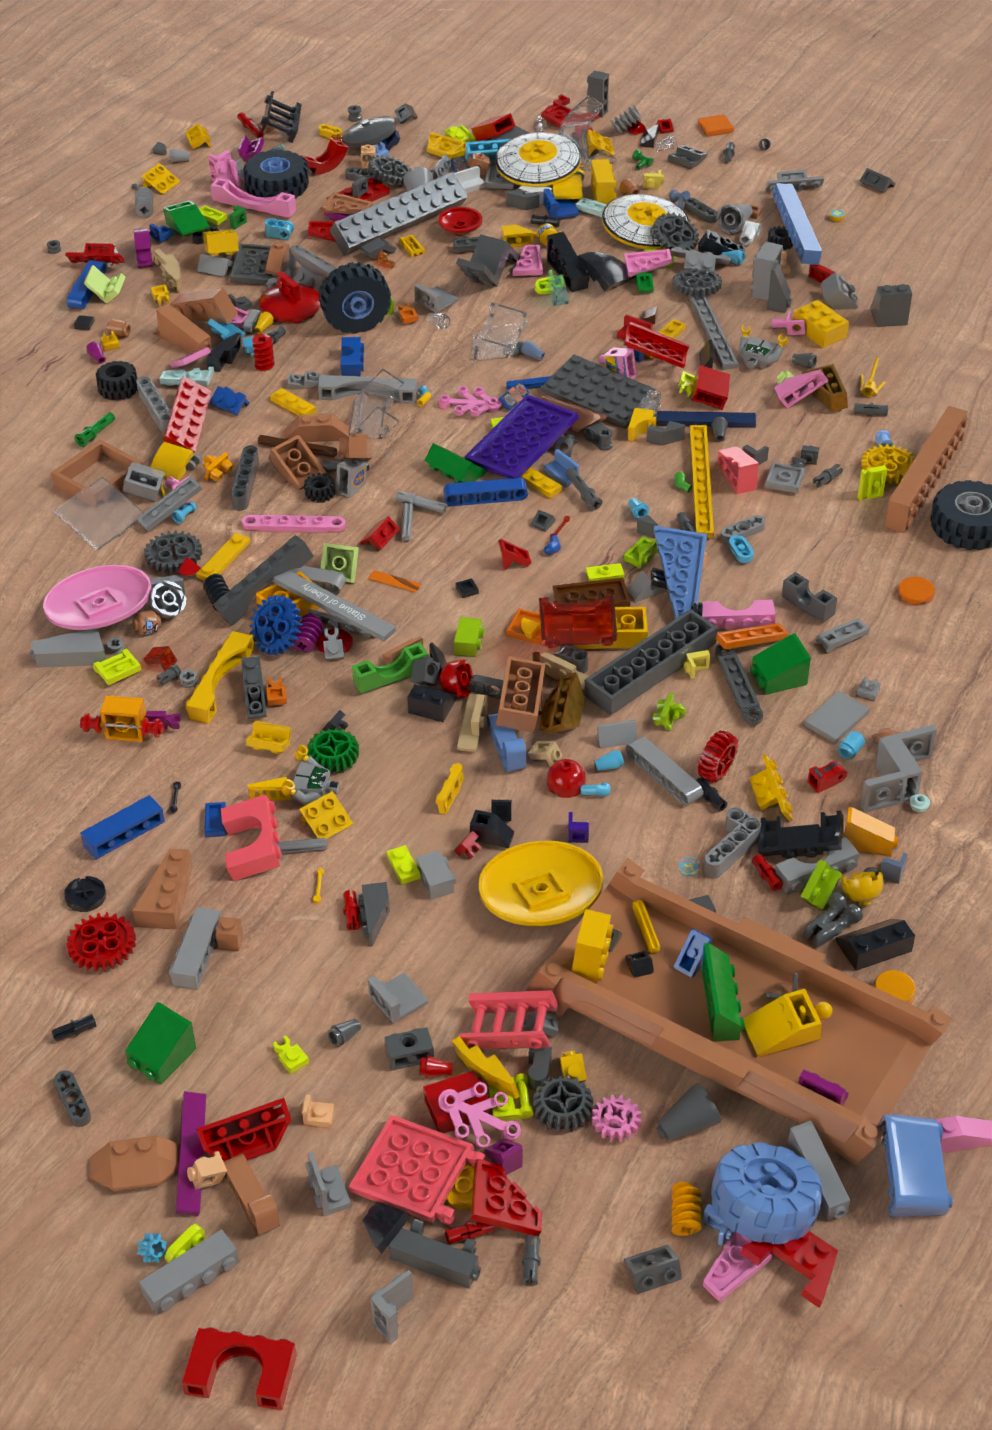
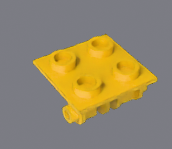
M160 163L141 176L144 179V187L149 188L153 186L162 195L181 182Z
M333 791L299 809L303 815L301 817L302 823H307L317 838L328 839L354 824Z

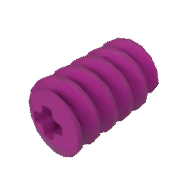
M309 613L303 616L300 622L302 626L298 627L301 633L296 634L298 640H293L295 646H291L293 649L305 653L313 651L323 630V624L318 617Z

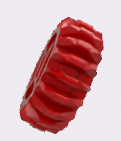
M721 730L710 737L698 760L697 769L699 776L708 782L716 783L726 775L731 765H733L738 752L739 744L737 737L728 731Z

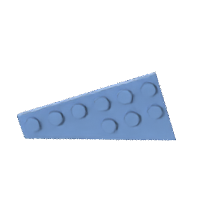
M654 525L655 539L674 618L676 619L691 609L692 602L698 603L707 534Z

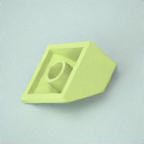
M324 543L320 569L340 572L345 576V582L354 583L359 547Z

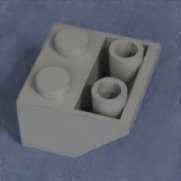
M834 272L821 282L824 300L832 308L857 309L859 307L858 297L855 293L856 289L852 284L849 285L843 275Z
M132 462L125 478L123 492L156 501L165 472Z

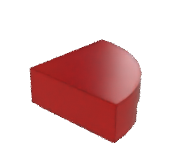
M185 558L177 573L185 576L194 575L201 567L191 559Z

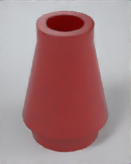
M428 1055L421 1057L419 1075H424L425 1078L444 1075L451 1076L452 1062Z

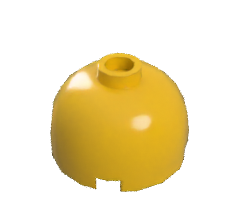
M860 872L851 874L852 878L846 879V875L841 877L844 894L851 901H857L859 905L871 904V900L878 898L882 893V872H879L877 876H875V872Z

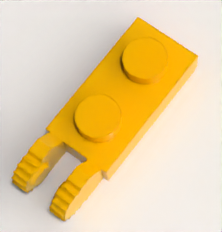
M454 763L450 768V776L444 781L441 792L436 796V804L441 814L448 813L464 782L463 765L459 763Z

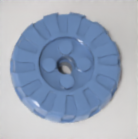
M754 1142V1144L750 1145L742 1144L732 1148L727 1155L724 1154L716 1167L711 1188L712 1205L716 1215H719L724 1221L723 1224L733 1232H737L747 1239L760 1243L784 1244L790 1240H798L803 1237L815 1223L821 1205L822 1184L820 1177L814 1172L813 1166L805 1158L796 1155L794 1151L782 1146L777 1147L762 1142Z

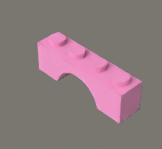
M773 599L754 600L753 604L744 610L727 609L718 601L702 602V617L718 627L717 630L745 629L775 624L776 613Z

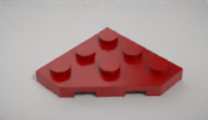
M477 1159L474 1168L471 1220L539 1237L542 1231V1211L537 1206L533 1207L526 1199L527 1194L515 1181L512 1183L505 1175L506 1171L500 1164Z

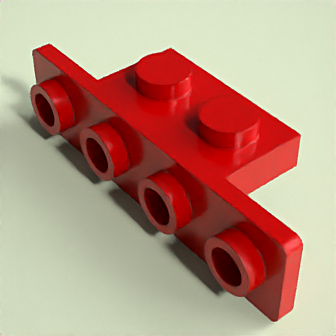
M86 243L84 253L66 252L65 254L72 263H88L89 260L113 264L125 262V259L119 253H114L115 246L108 243Z

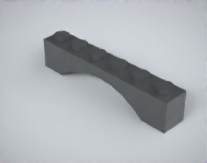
M295 535L213 605L221 617L233 626L246 615L253 597L267 581L284 571L301 568L314 556L307 544Z

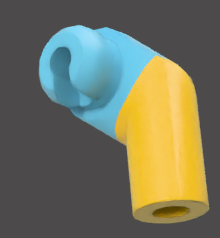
M424 385L418 388L420 398L417 400V404L421 407L431 398L429 390Z

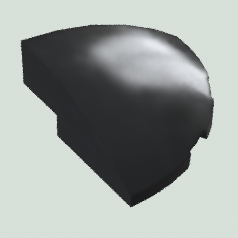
M587 252L577 256L593 282L598 281L604 292L611 288L614 289L636 277V275L628 277L626 264L612 255L600 252Z

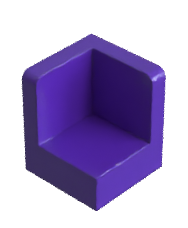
M569 812L568 843H589V823L573 822V812Z

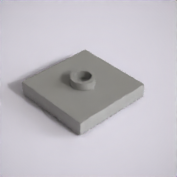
M772 462L765 481V487L799 493L806 468Z

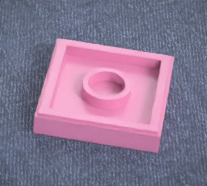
M209 347L195 350L170 362L171 368L186 365L210 354L211 351Z

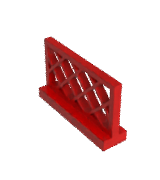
M630 322L624 336V346L684 369L690 345Z

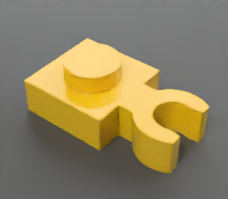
M165 284L150 287L154 300H158V305L161 306L163 301L170 304L169 291Z

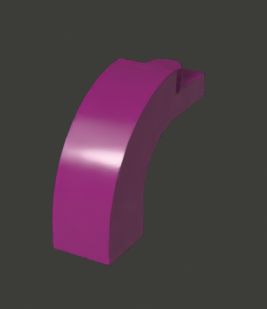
M149 228L134 229L138 268L153 267Z

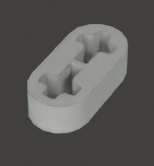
M253 309L244 321L243 329L245 332L254 333V327L262 311Z

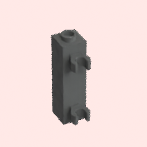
M417 1219L413 1221L410 1231L402 1228L392 1240L389 1246L391 1260L468 1289L473 1280L477 1281L480 1276L481 1267H479V1257L475 1255L477 1248H475L476 1241L467 1238L463 1250L423 1236L424 1228L422 1226L424 1222Z

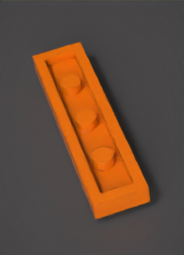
M779 623L717 633L715 640L724 649H732L779 641L786 638L788 632Z

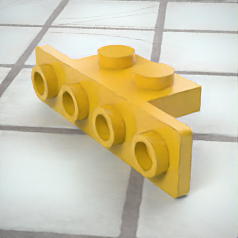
M764 754L762 757L766 769L749 778L758 805L763 811L779 803L781 812L790 822L793 820L791 814L793 808L786 800L788 794L784 787L781 786L783 780L780 774L776 772L778 766L773 758L770 759Z

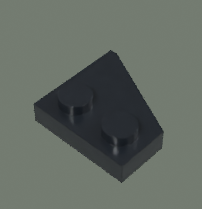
M376 1202L369 1209L367 1215L363 1218V1222L374 1246L380 1253L385 1251L409 1220L410 1216L403 1210L380 1202Z

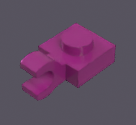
M166 711L146 712V718L149 719V722L161 719V723H164V730H167L168 726L172 729L180 728V714L167 715Z

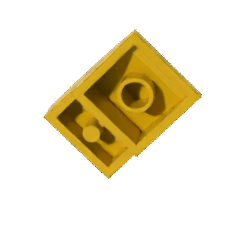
M573 174L568 179L553 184L552 188L555 199H582L581 174Z

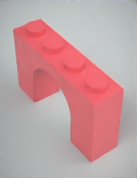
M266 794L221 808L222 824L229 836L249 829H262L258 839L251 845L225 853L226 868L234 881L280 867L279 858L282 857V853L278 846L280 837L276 831V827H278V822L274 815L276 806L273 801L269 800Z

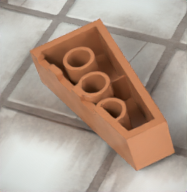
M223 287L183 293L170 304L187 319L209 321L212 318L217 323L229 324L238 314Z
M169 849L133 909L136 927L177 929L193 867L190 850Z

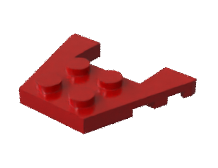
M562 94L553 101L552 105H549L541 112L542 119L559 128L599 118V113L592 109L579 114L566 107L565 105L570 103V98Z
M810 1231L798 1240L793 1239L784 1244L753 1241L742 1247L740 1254L757 1266L772 1253L811 1281L803 1288L801 1296L818 1308L821 1307L838 1254L837 1249Z

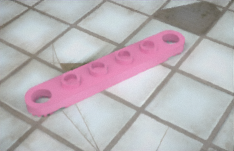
M247 515L242 518V526L247 531L317 533L333 531L338 533V531H344L346 521L343 517Z

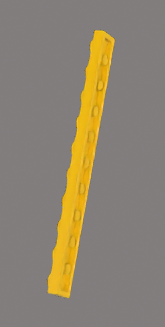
M690 425L695 530L697 533L707 534V538H714L707 425Z

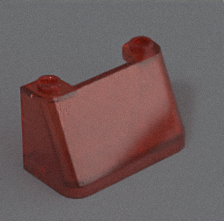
M614 594L604 595V600L600 602L598 599H595L594 602L558 604L557 601H553L552 604L549 603L548 598H539L538 615L541 644L546 648L552 649L557 646L590 644L610 646L617 640Z

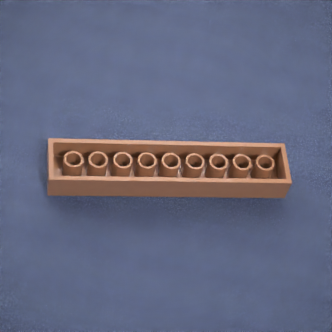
M948 405L889 499L885 522L886 528L905 533L908 527L911 528L914 517H918L920 507H924L926 498L930 497L932 488H935L938 478L941 479L943 470L947 469L949 460L953 459L955 450L958 451L961 441L963 442L966 432L964 428L967 427L969 418H966L968 411Z

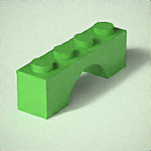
M421 642L403 648L400 656L388 665L376 666L369 660L352 665L353 683L361 694L412 676L414 660L422 659L424 656L428 657V653Z

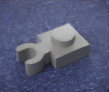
M335 627L333 635L328 634V629L326 628L324 634L328 641H323L325 661L344 659L342 639L336 640L339 635L338 628Z

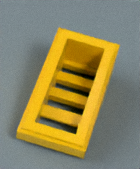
M287 777L247 784L249 799L266 794L270 801L291 800L290 794H282V784L287 780Z

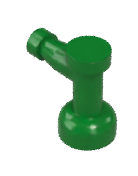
M636 149L632 155L634 161L641 160L636 165L638 170L646 164L651 166L654 162V158L642 155V151Z

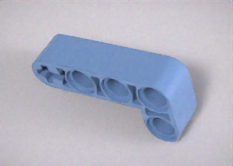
M498 713L487 715L488 728L505 771L511 772L525 769L526 747L523 738H517L514 729L496 726Z

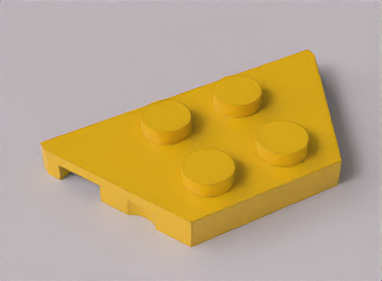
M430 132L427 152L440 157L446 154L448 159L451 160V158L465 155L466 142Z

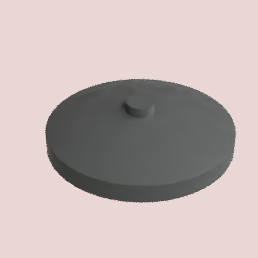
M376 116L362 120L349 127L342 134V141L349 148H361V146L376 144L389 137L395 131V121L390 116Z

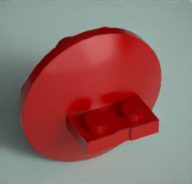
M283 271L278 272L277 286L268 289L260 297L259 304L262 313L269 312L274 318L273 322L301 323L302 320L314 317L321 307L318 291L310 286L295 282Z

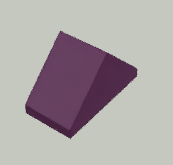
M502 1139L485 1148V1152L491 1161L500 1164L506 1171L505 1175L523 1167V1148L521 1144Z

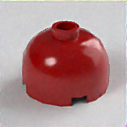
M464 659L448 662L442 668L439 675V684L445 692L455 694L458 698L467 697L471 693L468 684L473 676L470 664L465 663L466 660Z
M571 759L556 761L547 773V787L549 791L557 793V796L561 798H571L579 795L581 786L586 784V775L583 767Z

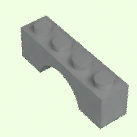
M844 837L842 838V850L827 851V857L822 861L827 862L831 868L843 873L857 867L859 852ZM791 858L776 864L775 874L783 882L781 887L783 891L788 895L805 888L817 863H804Z

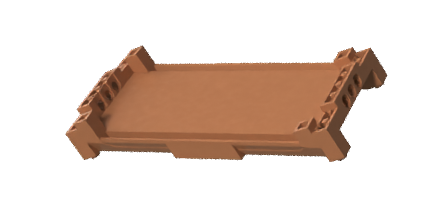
M627 858L609 885L589 909L611 915L610 924L614 925L613 929L622 933L613 951H608L609 954L604 967L602 981H597V984L572 972L576 942L582 918L554 955L549 957L526 991L552 990L558 1002L557 1011L547 1012L557 1015L558 1021L568 1008H571L800 1124L811 1120L826 1151L831 1155L837 1152L856 1166L875 1148L884 1133L878 1127L879 1121L883 1115L891 1113L929 1048L944 1033L952 1018L934 1005L926 1012L822 963L826 957L825 954L755 921L743 917L738 924L640 877L645 870ZM642 900L644 902L660 944V951L658 953L651 954L648 951L632 909L633 901ZM691 929H696L713 939L711 945L729 955L730 964H734L735 977H733V982L738 984L736 999L741 1001L739 1017L745 1018L774 1001V997H766L765 993H791L793 973H798L797 991L806 989L814 1008L819 1002H827L832 1007L831 1017L825 1020L820 1019L822 1023L821 1039L758 1058L745 1029L740 1032V1040L713 1042L702 968L693 978L673 968ZM646 951L652 958L654 972L644 976L633 977L625 956ZM805 1069L811 1073H816L821 1078L846 1089L849 1095L844 1105L842 1106L799 1085V1077L802 1071Z

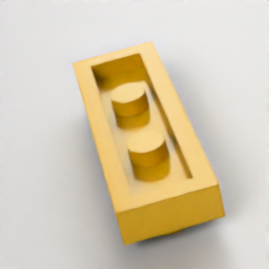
M283 388L270 395L271 401L298 416L300 414H314L317 412L316 406Z
M531 467L520 477L526 481V485L550 499L562 491V485Z

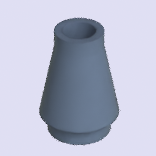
M525 341L521 347V352L525 356L540 361L545 356V352L532 341Z

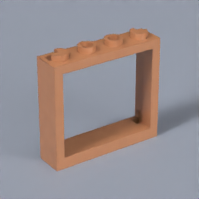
M99 439L51 472L53 486L98 509L123 491L125 478L131 463L135 462L143 465V462ZM103 457L127 468L95 491L72 480V478Z

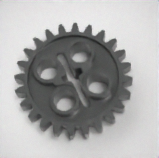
M379 155L377 157L373 156L368 164V170H370V173H373V176H377V179H381L382 182L387 181L388 184H397L398 186L404 185V175L408 170L412 171V168L408 167V164H404L405 162H401L400 159L396 160L388 155L387 157L384 155L381 157Z
M669 212L666 215L664 213L661 216L659 215L652 227V234L655 235L653 238L658 239L656 243H661L660 248L665 247L670 251L674 247H681L683 250L688 251L696 248L699 241V233H696L697 228H693L695 224H690V219L686 220V216L682 218L680 213L676 216L675 212L672 215Z
M690 268V270L684 269V272L679 271V273H675L672 279V286L675 291H679V294L685 293V296L689 294L690 297L693 295L705 297V295L711 296V293L719 292L722 286V279L719 274H715V271L710 272L709 269L704 270V268L701 270Z
M177 530L174 533L168 531L166 535L161 533L160 537L155 535V540L150 539V544H146V548H144L147 565H150L151 569L156 568L157 572L162 569L163 573L169 571L170 574L173 571H178L185 558H189L197 564V560H201L202 545L199 539H196L195 535L191 536L190 532L184 534V531L177 533ZM170 543L174 545L176 561L173 560Z

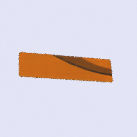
M373 570L368 577L370 580L412 592H417L422 585L418 582Z

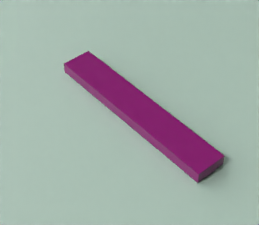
M184 1091L182 1096L175 1214L199 1216L201 1188L195 1189L193 1182L188 1178L187 1169L192 1167L197 1159L203 1157V1149L196 1130L205 1126L206 1094Z

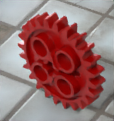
M108 912L105 913L104 917H101L100 913H97L96 918L89 915L88 921L81 919V925L74 924L75 930H70V936L67 937L68 943H66L69 957L72 958L73 963L78 962L79 968L85 965L86 971L90 970L91 967H94L95 972L99 968H102L105 972L107 966L114 969L115 963L122 965V959L129 960L128 954H133V948L136 947L134 927L130 925L129 920L125 921L123 916L117 918L116 913L112 917H109Z

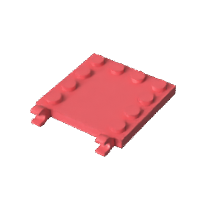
M391 1115L348 1186L349 1192L403 1210L407 1214L431 1223L438 1218L445 1225L452 1226L455 1217L452 1215L455 1211L452 1208L444 1207L443 1204L466 1163L468 1162L475 1168L477 1159L483 1160L485 1154L473 1151L474 1147L471 1143Z

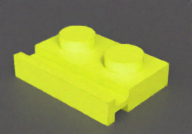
M460 125V127L452 126L444 130L447 137L464 142H475V136L463 125Z
M885 465L868 468L866 471L864 469L861 470L857 495L860 501L863 498L883 497L887 475Z

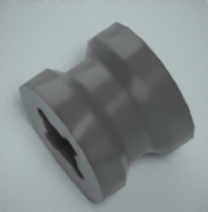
M352 105L348 107L349 121L358 122L362 120L360 106Z

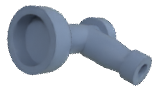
M672 190L669 193L670 201H678V206L681 209L684 200L690 198L689 191L679 193L677 190Z

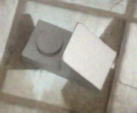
M641 571L628 586L627 591L630 598L636 603L666 592V589L652 585L651 578H648Z

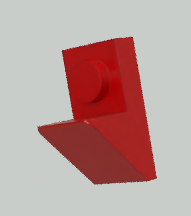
M499 539L500 554L505 570L513 561L518 565L526 567L532 563L527 550Z

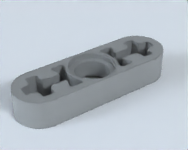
M754 515L724 527L721 530V541L729 544V539L732 536L740 535L746 538L765 529L766 519L763 516Z

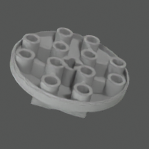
M300 245L292 246L290 249L295 259L301 264L293 278L299 284L310 286L318 291L325 277H328L332 270L337 269L314 253L306 251Z

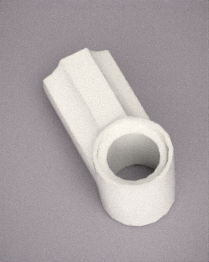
M745 221L739 242L743 246L752 244L755 236H759L761 224Z

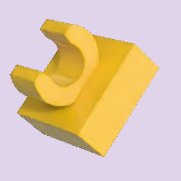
M111 331L110 336H106L103 333V337H100L104 351L120 348L117 336L113 331Z

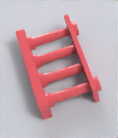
M552 990L469 994L468 1002L476 1014L471 1033H460V1037L468 1049L476 1045L479 1049H539L550 1047V1042L542 1030L546 1012L557 1011L558 1002ZM537 1011L534 1030L522 1031L525 1013ZM516 1012L513 1031L501 1032L505 1013ZM496 1013L492 1032L480 1033L484 1014Z

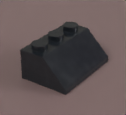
M891 918L835 938V941L857 971L912 952L915 934L905 920Z

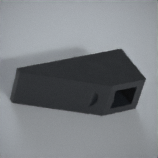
M707 229L698 242V251L701 253L711 252L713 255H720L722 252L740 249L744 251L746 258V248L718 235L714 231Z

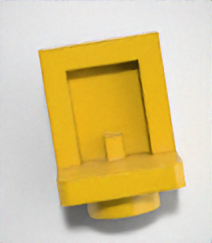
M575 1050L562 1053L563 1057L558 1058V1064L560 1063L563 1078H566L569 1074L571 1080L577 1077L579 1082L586 1081L587 1076L582 1053L576 1054Z

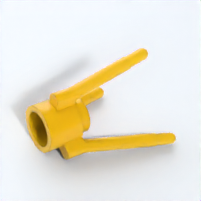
M878 357L875 359L869 380L864 383V375L861 374L860 393L866 397L876 396L886 383L883 381L876 388V384L873 381L879 360Z

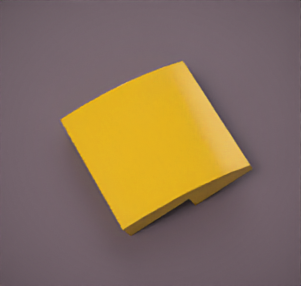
M163 442L150 467L164 471L165 479L172 476L180 481L186 473L185 466L194 456L193 450Z

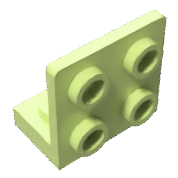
M92 265L84 284L108 304L119 294L125 276L120 273L117 277L113 276L110 280Z

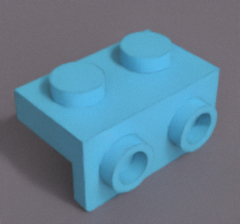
M212 318L208 321V324L212 327L210 330L215 335H220L223 340L236 333H241V339L245 335L242 330L232 323L219 324Z

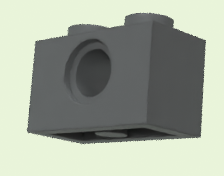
M427 1027L416 1028L399 1034L394 1033L384 1037L385 1051L391 1071L420 1065L421 1057H426L427 1055L434 1057V1047Z

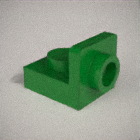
M237 205L233 206L234 212L229 214L230 227L233 229L247 222L246 209Z
M643 272L636 275L635 284H637L638 293H651L654 291L652 273Z

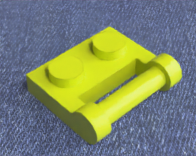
M127 648L106 660L93 663L95 672L99 673L108 686L142 671L141 665Z
M520 1073L511 1078L514 1080L516 1087H518L521 1108L515 1109L513 1097L507 1095L508 1101L503 1107L496 1106L491 1109L492 1116L502 1121L531 1118L534 1115L527 1090L528 1078L526 1074ZM487 1084L490 1098H493L500 1092ZM497 1096V1101L503 1103V1097Z

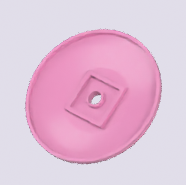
M104 565L77 572L56 584L46 595L43 609L47 619L54 625L62 628L87 630L105 627L122 621L140 610L149 600L152 585L147 574L131 566Z

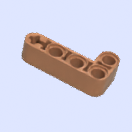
M239 1154L224 1161L227 1169L225 1178L256 1235L259 1236L280 1226L275 1201L270 1193L265 1194L245 1156Z

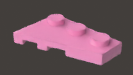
M540 245L524 246L520 259L516 263V268L513 269V276L543 275Z

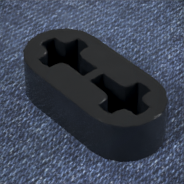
M210 227L205 229L204 232L219 231L217 227ZM194 232L192 234L193 242L197 245L204 244L203 232Z

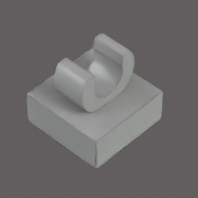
M865 676L859 685L856 696L875 701L881 684L878 683L877 679L873 682L867 680L868 677Z

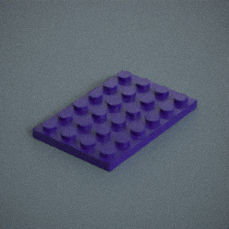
M527 394L465 456V459L507 479L520 478L579 419L578 413Z

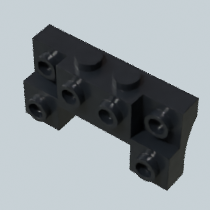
M841 810L837 811V815L829 816L825 812H821V827L819 824L784 827V820L781 816H777V820L767 821L765 817H761L758 852L763 856L782 855L786 859H796L802 856L814 858L817 855H823V851L842 850L844 815Z

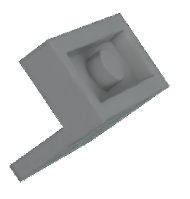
M201 254L197 271L225 277L227 268H233L234 262L227 258Z

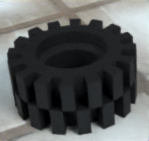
M780 226L778 228H770L767 242L783 245L784 250L793 247L785 226L783 228Z
M317 473L316 476L312 474V477L308 476L305 479L304 490L305 497L308 500L311 499V502L316 500V503L322 501L324 503L325 500L330 501V498L333 499L335 495V481L333 477L331 478L330 475L326 476L325 473L323 475Z

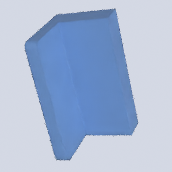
M556 449L555 460L544 465V471L564 487H568L573 483L566 476V471L573 467L579 474V464L559 449Z

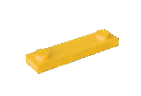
M235 533L196 573L197 578L204 581L212 574H222L251 543V539Z

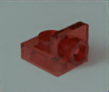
M169 646L153 647L143 659L147 665L160 664L164 671L169 669L170 665L174 666L177 662V658Z

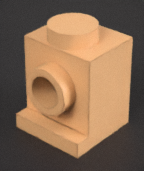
M219 1151L214 1152L210 1158L202 1157L197 1159L193 1166L187 1169L188 1178L193 1182L195 1189L222 1183L227 1172Z

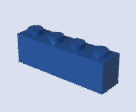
M148 795L80 832L83 846L97 860L164 823L163 809Z

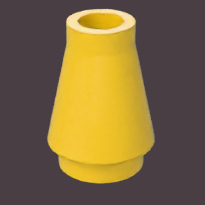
M269 312L261 313L254 331L257 334H262L263 331L273 324V316Z

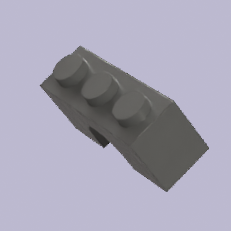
M796 572L783 580V598L823 623L835 615L837 597L824 589L813 595L809 589V580Z

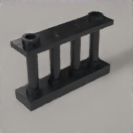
M271 91L264 101L266 107L260 123L262 124L261 130L264 131L267 125L286 133L288 135L287 141L293 143L298 133L302 104L297 102L295 107L288 106L273 99L274 92ZM269 118L272 119V120H274V121H277V122H279V123H281V124H283V125H280V124H278V123H276V122H273V121L269 120Z

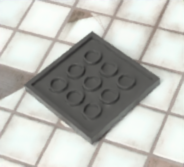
M240 243L231 271L230 282L266 285L270 278L277 279V275L265 273L269 251L272 246ZM289 248V261L283 272L293 279L297 260L291 253V248Z

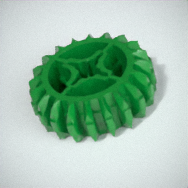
M328 728L325 732L321 730L320 734H314V737L310 738L309 744H307V756H311L321 766L328 769L330 774L334 771L339 773L340 770L346 772L347 767L352 768V765L359 758L358 741L350 732L345 733L344 729L338 731L337 728L334 730Z

